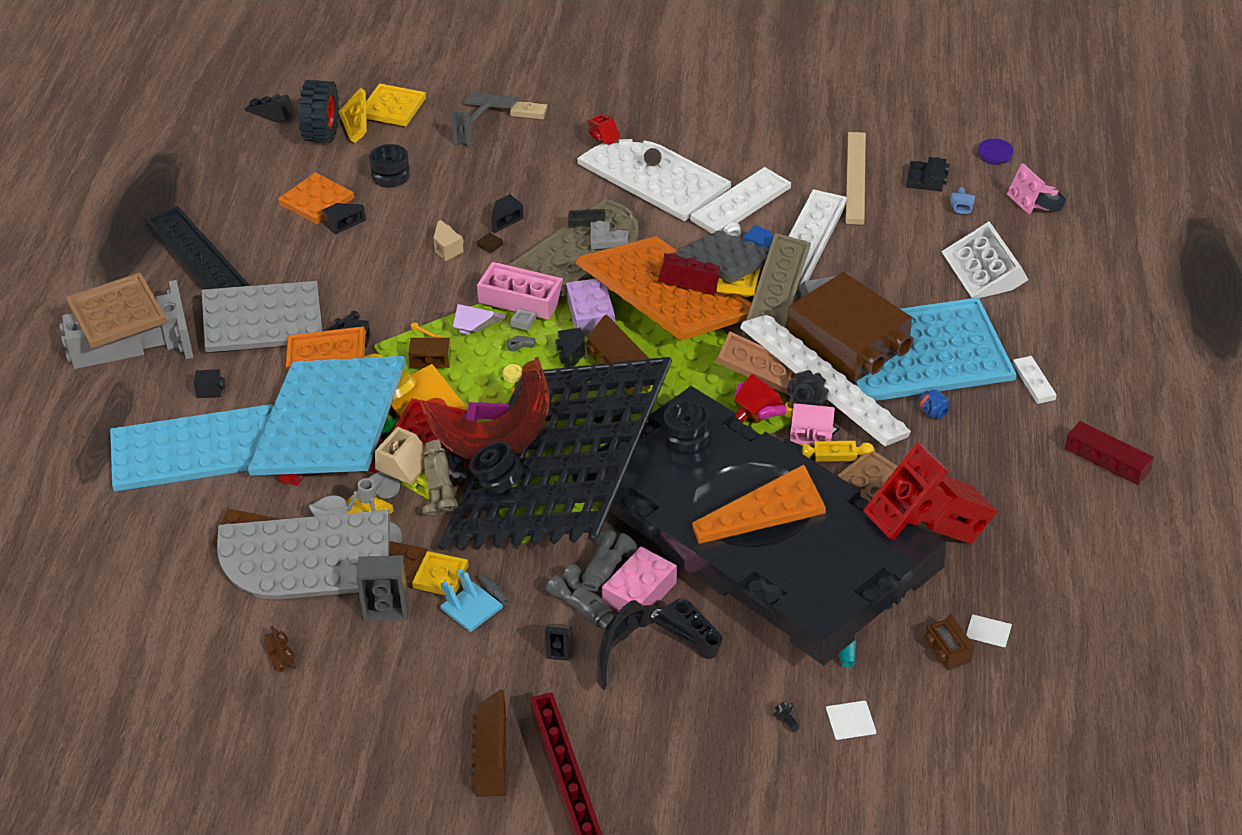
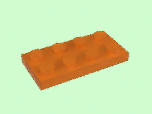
M364 326L289 335L286 356L287 371H289L292 362L364 358L366 335Z

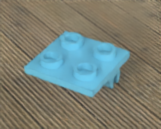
M460 569L457 574L461 579L463 591L455 595L451 584L447 586V581L441 583L447 601L440 608L465 629L472 632L501 610L503 605L477 584L471 582L468 573H464L463 569Z

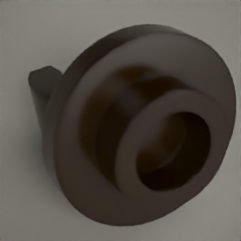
M650 148L644 153V161L648 165L656 166L660 163L662 156L658 149Z

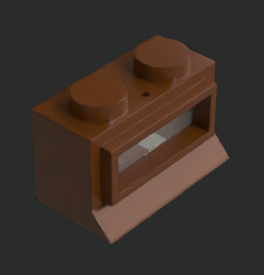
M952 614L944 620L926 627L925 642L934 650L938 661L943 663L947 670L972 662L974 644Z

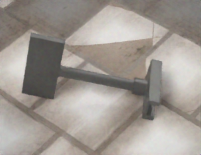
M472 93L464 101V104L479 105L480 107L471 116L466 111L453 110L451 112L455 145L464 143L469 147L472 146V123L489 107L511 109L519 101V97Z

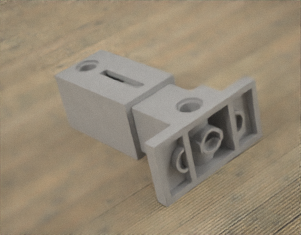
M177 280L169 281L170 289L167 290L166 295L156 296V300L166 316L167 323L99 347L90 348L73 313L62 315L63 323L60 324L62 335H65L62 336V342L67 350L68 362H72L73 368L77 369L144 355L143 349L167 345L168 350L179 348L180 352L185 353L186 359L194 358Z

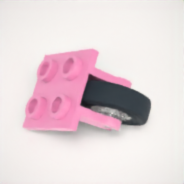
M1025 164L1020 165L1007 193L1028 214H1031L1033 208L1060 211L1066 202V198L1058 190H1055V187L1045 185V182Z

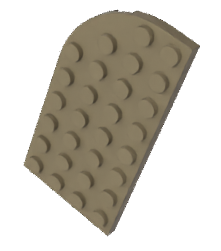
M605 198L589 209H605V222L609 221L610 231L628 230V243L637 240L639 234L638 221L633 216V212L627 207ZM567 224L508 266L563 278L560 296L564 297L567 294L566 283L583 281L592 277L591 274L585 272L576 264L577 257L609 248L591 249V226H568Z

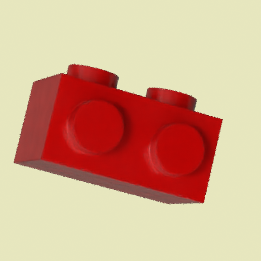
M602 113L587 120L592 139L610 145L620 138L612 117Z

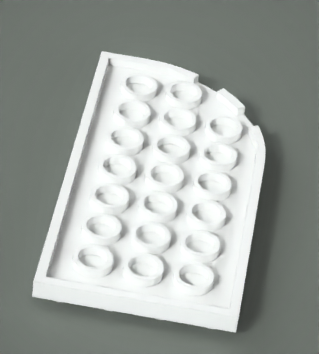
M632 139L619 140V143L610 145L600 144L578 157L579 165L683 221L689 219L692 213L731 188V181L659 144L645 140L643 143L632 142ZM650 148H656L661 153V161L656 166H650L644 161V153Z

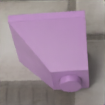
M458 304L453 327L459 328V333L470 335V331L479 332L505 319V315Z

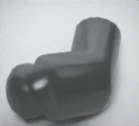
M515 336L507 342V347L511 351H517L524 346L535 347V338Z

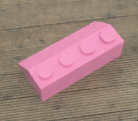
M492 262L477 284L478 302L512 311H517L518 308L536 312L537 317L550 319L557 307L563 278Z

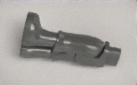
M613 530L604 531L599 535L595 555L586 567L583 575L584 581L581 585L584 589L597 591L603 587L611 578L616 565L621 562V556L630 558L636 552V543L628 535L621 533L617 539V535Z
M576 564L568 566L563 573V577L556 575L549 580L546 586V591L549 594L566 601L569 606L575 608L586 620L593 623L596 627L601 626L604 630L614 617L613 610L598 595L582 587V582L580 581L582 572Z

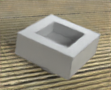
M518 308L511 319V326L529 330L536 319V312Z

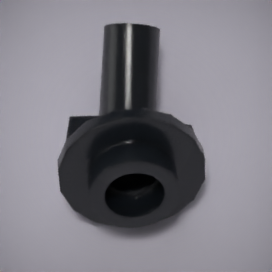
M784 701L774 707L776 712L773 713V716L778 721L784 719L793 732L799 729L798 723L791 715L796 711L793 702L788 704L787 701Z

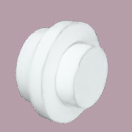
M728 223L723 229L726 234L731 236H739L741 234V227L738 223Z

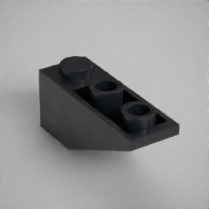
M277 94L273 97L265 96L262 99L254 98L244 108L249 113L275 123L287 121L297 113L288 94L281 96Z

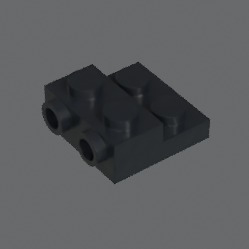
M929 157L928 163L910 161L906 188L942 192L943 185H947L949 164L946 163L947 159Z

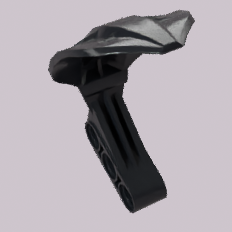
M676 599L664 607L642 605L637 600H631L612 618L605 629L598 651L596 681L605 691L610 651L638 627H646L648 624L656 623L690 644L706 659H712L717 655L723 640L722 636L687 599Z

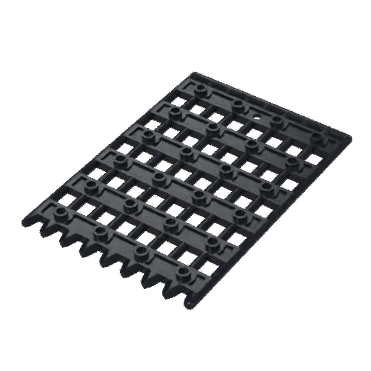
M670 357L546 369L543 370V375L542 370L523 372L508 402L511 419L499 420L489 440L490 442L502 438L503 440L511 438L513 433L530 419L538 405L534 401L536 397L541 396L544 379V391L549 388V410L545 422L549 421L547 428L541 429L529 446L516 455L524 466L521 484L503 493L487 494L484 489L475 490L479 480L472 475L458 503V508L455 509L438 544V548L444 550L451 541H456V548L461 550L469 540H474V546L480 549L488 539H493V546L498 548L506 538L512 537V545L517 547L527 536H531L530 542L536 546L545 535H550L549 540L555 545L564 534H569V540L575 543L583 533H589L588 538L590 541H597L670 368L672 359ZM653 385L651 392L641 393L644 386ZM634 387L632 393L623 395L625 388ZM616 389L613 396H605L607 390ZM589 391H598L595 397L587 398ZM548 392L544 394V398L538 411V413L545 414L548 404ZM580 392L577 399L569 400L571 394ZM562 394L560 400L551 402L554 395ZM527 397L524 404L516 405L519 398ZM641 413L639 420L629 421L632 414ZM535 415L530 422L529 430L523 431L525 443H528L536 433L542 417ZM614 415H622L620 422L611 423ZM604 416L601 424H592L596 417ZM586 418L583 425L574 426L577 419ZM567 420L564 427L556 428L559 421ZM506 425H514L511 431L503 432ZM629 442L625 450H617L620 443ZM610 443L607 451L598 452L601 444ZM591 445L588 453H580L582 446ZM573 446L570 454L561 455L564 447ZM554 448L551 456H543L546 449ZM536 449L533 457L524 458L528 450ZM617 471L614 479L604 480L607 472ZM588 473H597L595 480L585 481ZM579 474L575 482L566 483L569 475ZM560 475L557 483L548 484L551 476ZM541 477L538 485L529 486L532 478ZM604 501L601 510L591 511L594 502ZM575 503H584L581 511L572 512ZM565 504L562 513H553L556 505ZM546 505L543 514L534 515L537 506ZM519 507H527L524 515L515 516ZM500 508H509L506 516L497 517ZM491 509L487 518H478L482 510ZM472 510L468 519H460L464 511Z

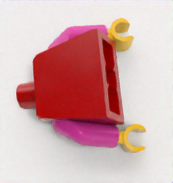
M753 374L745 382L737 385L734 402L739 410L735 415L736 420L741 423L748 417L756 423L778 415H784L788 418L793 417L792 403L786 402L783 405L779 393Z

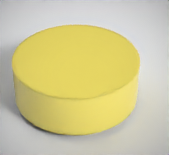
M511 364L503 369V378L509 383L518 382L523 374V370L519 365Z

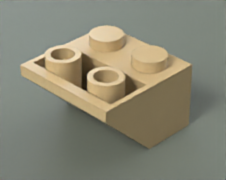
M397 427L376 449L375 469L411 485L425 470L424 459L427 456H424V452L427 449L416 434Z

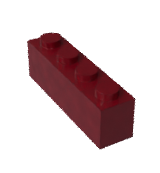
M1079 421L1067 435L1066 450L1136 485H1139L1151 471L1153 456L1082 421Z

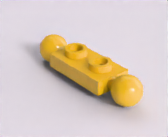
M814 441V447L805 443L801 444L803 446V455L808 458L815 456V462L856 461L857 455L862 456L865 453L875 451L874 446L867 442L862 443L859 447H856V441Z

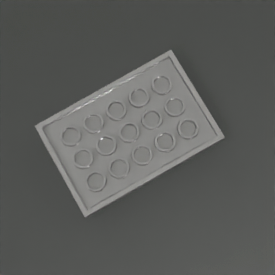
M317 281L202 290L206 352L287 346L289 335L322 332Z

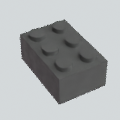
M394 555L358 557L356 578L363 620H408L409 593L404 557Z

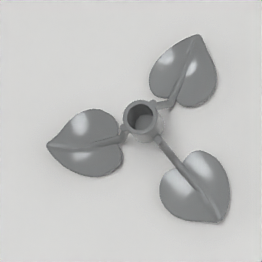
M378 472L358 482V491H354V496L348 506L344 498L328 496L314 504H310L309 509L314 516L347 514L346 511H350L356 499L359 498L362 503H370L372 511H376L374 504L375 496L377 495L383 499L394 497L400 490L399 479L383 472ZM390 522V541L402 543L400 528Z

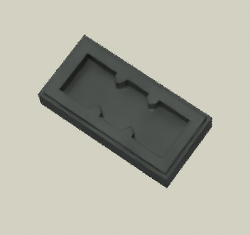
M605 209L570 210L568 226L587 227L591 226L592 222H605L606 211Z

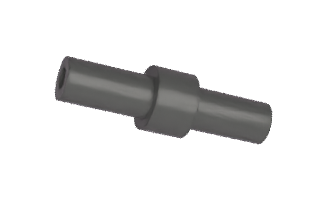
M485 574L479 576L478 580L486 587V591L492 597H496L503 605L509 603L510 599L502 592V588L496 582H492Z

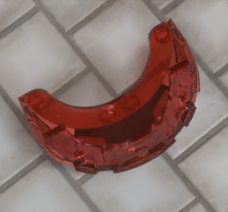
M535 357V360L524 364L521 371L522 386L517 401L508 412L496 419L481 422L465 419L451 410L441 398L420 401L426 419L435 436L452 452L467 459H472L481 448L496 441H506L514 450L515 455L524 450L540 433L549 410V388L539 358Z

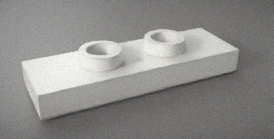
M1032 356L1013 360L1015 370L1037 404L1056 400V393Z

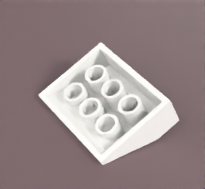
M987 222L941 251L972 298H982L1011 291L1028 281L1022 267L990 222Z

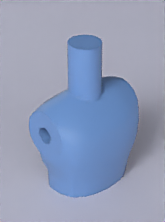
M960 187L958 192L951 193L950 204L955 212L968 214L972 211L975 195L965 193L963 187Z

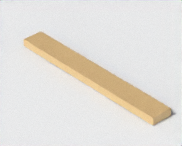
M848 132L846 224L864 225L866 133Z

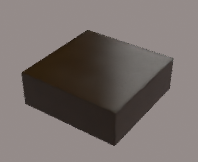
M488 233L477 241V246L490 254L503 245V240L492 233Z

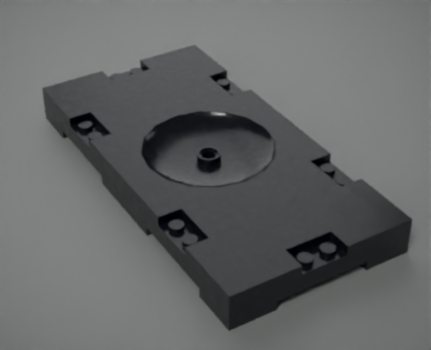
M690 386L650 414L610 509L612 514L662 548L663 555L722 596L730 594L790 636V643L823 666L854 642L855 634L907 591L910 589L916 591L944 568V541L920 526L907 523L895 540L889 539L863 511L869 501L861 497L860 489L766 431L763 434L757 433L736 420L735 412L693 386ZM695 400L704 404L709 410L711 438L707 446L699 451L691 453L678 452L671 449L666 443L663 420L664 412L669 405L677 401ZM629 442L620 443L617 450H625ZM610 443L601 447L598 452L607 451ZM802 465H805L826 507L825 514L701 544L698 543L692 527L693 522ZM617 471L607 472L604 480L614 479ZM588 473L585 481L595 480L597 473ZM579 474L572 475L573 482L576 481ZM604 501L594 502L593 506L601 510Z

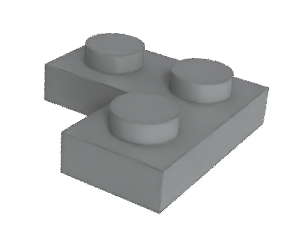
M609 221L591 223V249L613 248L628 244V230L610 231Z

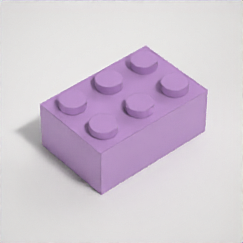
M596 279L566 283L567 302L574 328L581 327L584 337L591 334L606 314L615 322V314L606 285Z

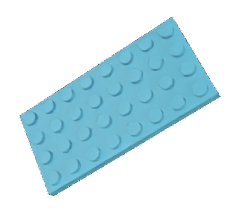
M273 404L110 429L112 486L114 492L248 471L252 457L272 412Z

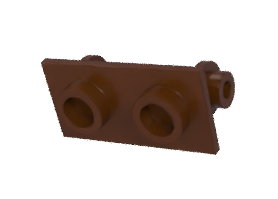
M271 626L273 633L267 634L263 642L270 655L274 670L283 672L289 665L296 669L293 660L295 655L287 645L289 640L283 631L279 632Z

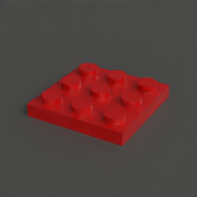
M411 398L392 432L397 427L417 435L426 447L427 442L439 440L432 431V429L440 431L434 422L444 431L456 437L463 425V414L467 413V410ZM421 402H423L430 417L427 414L425 415ZM437 434L446 444L454 441L445 434Z

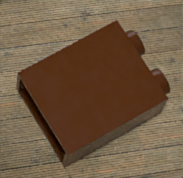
M845 272L840 273L788 306L787 329L789 333L795 338L800 339L806 347L815 351L822 360L830 363L835 370L854 383L867 374H877L883 368L885 362L896 355L899 357L904 356L913 344V337L910 335L912 316Z

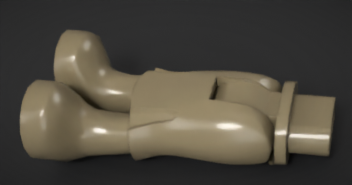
M440 440L427 442V451L424 452V456H427L424 459V467L428 480V490L431 493V502L423 506L422 513L425 516L445 514L447 511H455L458 508V502L454 497L453 485L449 478L445 449L441 448Z

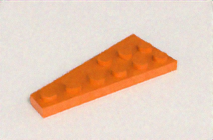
M802 465L693 522L692 527L698 543L701 544L825 514L826 507L805 465Z

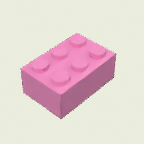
M640 547L602 587V599L608 604L610 609L617 613L631 600H637L642 605L656 606L677 583V565Z

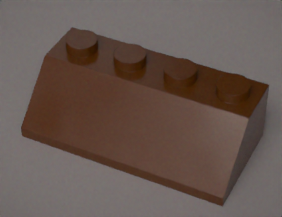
M607 314L602 317L587 338V353L598 364L650 359ZM650 385L644 386L642 392L650 389ZM634 387L625 388L627 394L632 393Z
M498 690L478 704L477 715L472 716L473 729H476V734H472V748H476V753L471 754L472 768H475V773H471V787H476L477 797L505 796L506 709L504 690Z

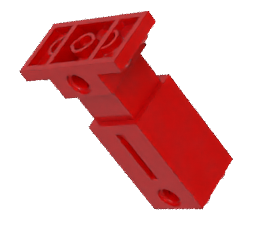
M918 442L863 510L889 539L895 540L907 523L918 526L922 521L931 531L970 544L975 541L998 512L971 484L947 476L949 470Z

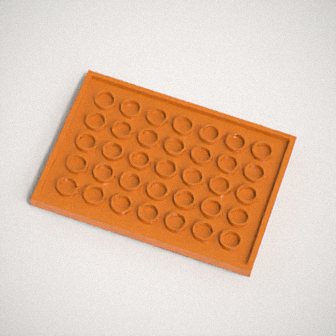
M657 236L579 256L576 260V264L585 272L591 274L597 281L602 282L611 291L621 296L623 300L628 301L637 310L646 314L649 319L657 322L663 329L668 330L681 341L745 321L752 302L740 294L717 292V285L714 295L658 282L664 253L670 254L677 250Z

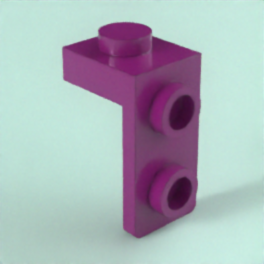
M469 402L467 413L463 414V425H466L467 434L476 433L478 419L510 420V405Z

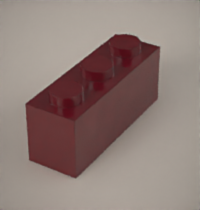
M664 253L658 282L714 295L720 266L711 262H700L694 258L680 257L674 253Z

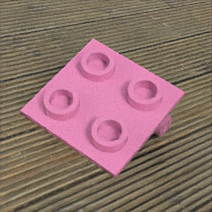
M794 403L790 441L797 444L805 443L810 446H814V441H831L835 407Z

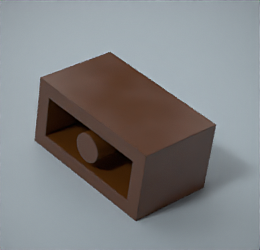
M410 338L408 352L410 368H425L431 364L435 368H449L451 358L450 338Z

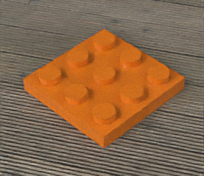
M315 172L279 197L278 203L309 221L319 224L323 221V209L335 203H348L355 197L353 191Z

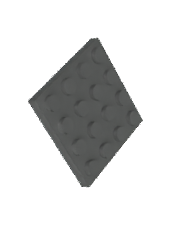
M718 230L674 252V254L684 258H694L704 263H714L720 266L719 278L733 283L763 267L770 248L758 246L752 241H743L738 236H731L724 231Z

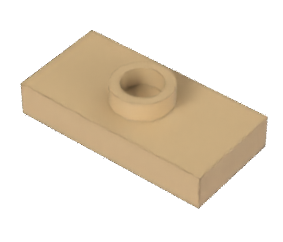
M517 102L511 108L510 114L515 117L544 119L547 112V104Z

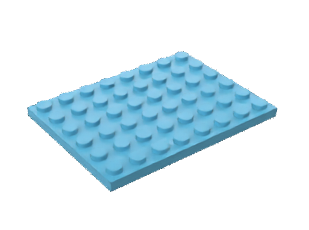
M978 297L901 308L902 311L912 316L910 334L913 337L912 347L904 356L899 357L896 355L885 362L883 368L877 374H867L854 384L867 396L878 401L919 395L927 390L945 391L1016 380L1017 374Z
M390 356L292 362L248 467L250 476L368 471L406 364L405 357Z

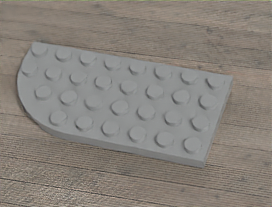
M389 510L219 525L217 541L218 558L230 581L241 591L244 590L251 593L254 597L273 600L358 593L356 578L358 557L389 556L390 513Z

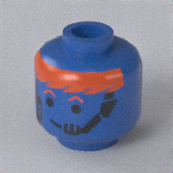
M927 390L919 398L921 400L919 408L930 419H941L950 409L949 400L938 390Z

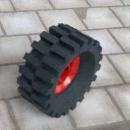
M306 80L302 86L303 90L300 92V108H298V113H300L298 117L300 122L299 129L301 130L302 139L315 142H333L337 133L336 128H338L339 119L337 85L334 81Z

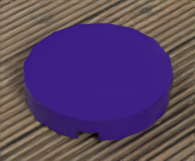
M987 139L979 144L978 156L980 155L984 162L998 165L1000 162H1009L1012 159L1014 149L1010 143L1004 140Z

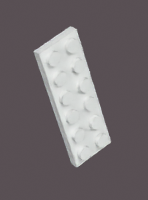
M764 167L692 213L690 220L710 233L718 230L723 231L728 223L740 222L790 189L791 182Z

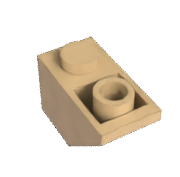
M440 220L437 223L434 234L435 252L447 261L464 252V240L460 234H457L449 225Z

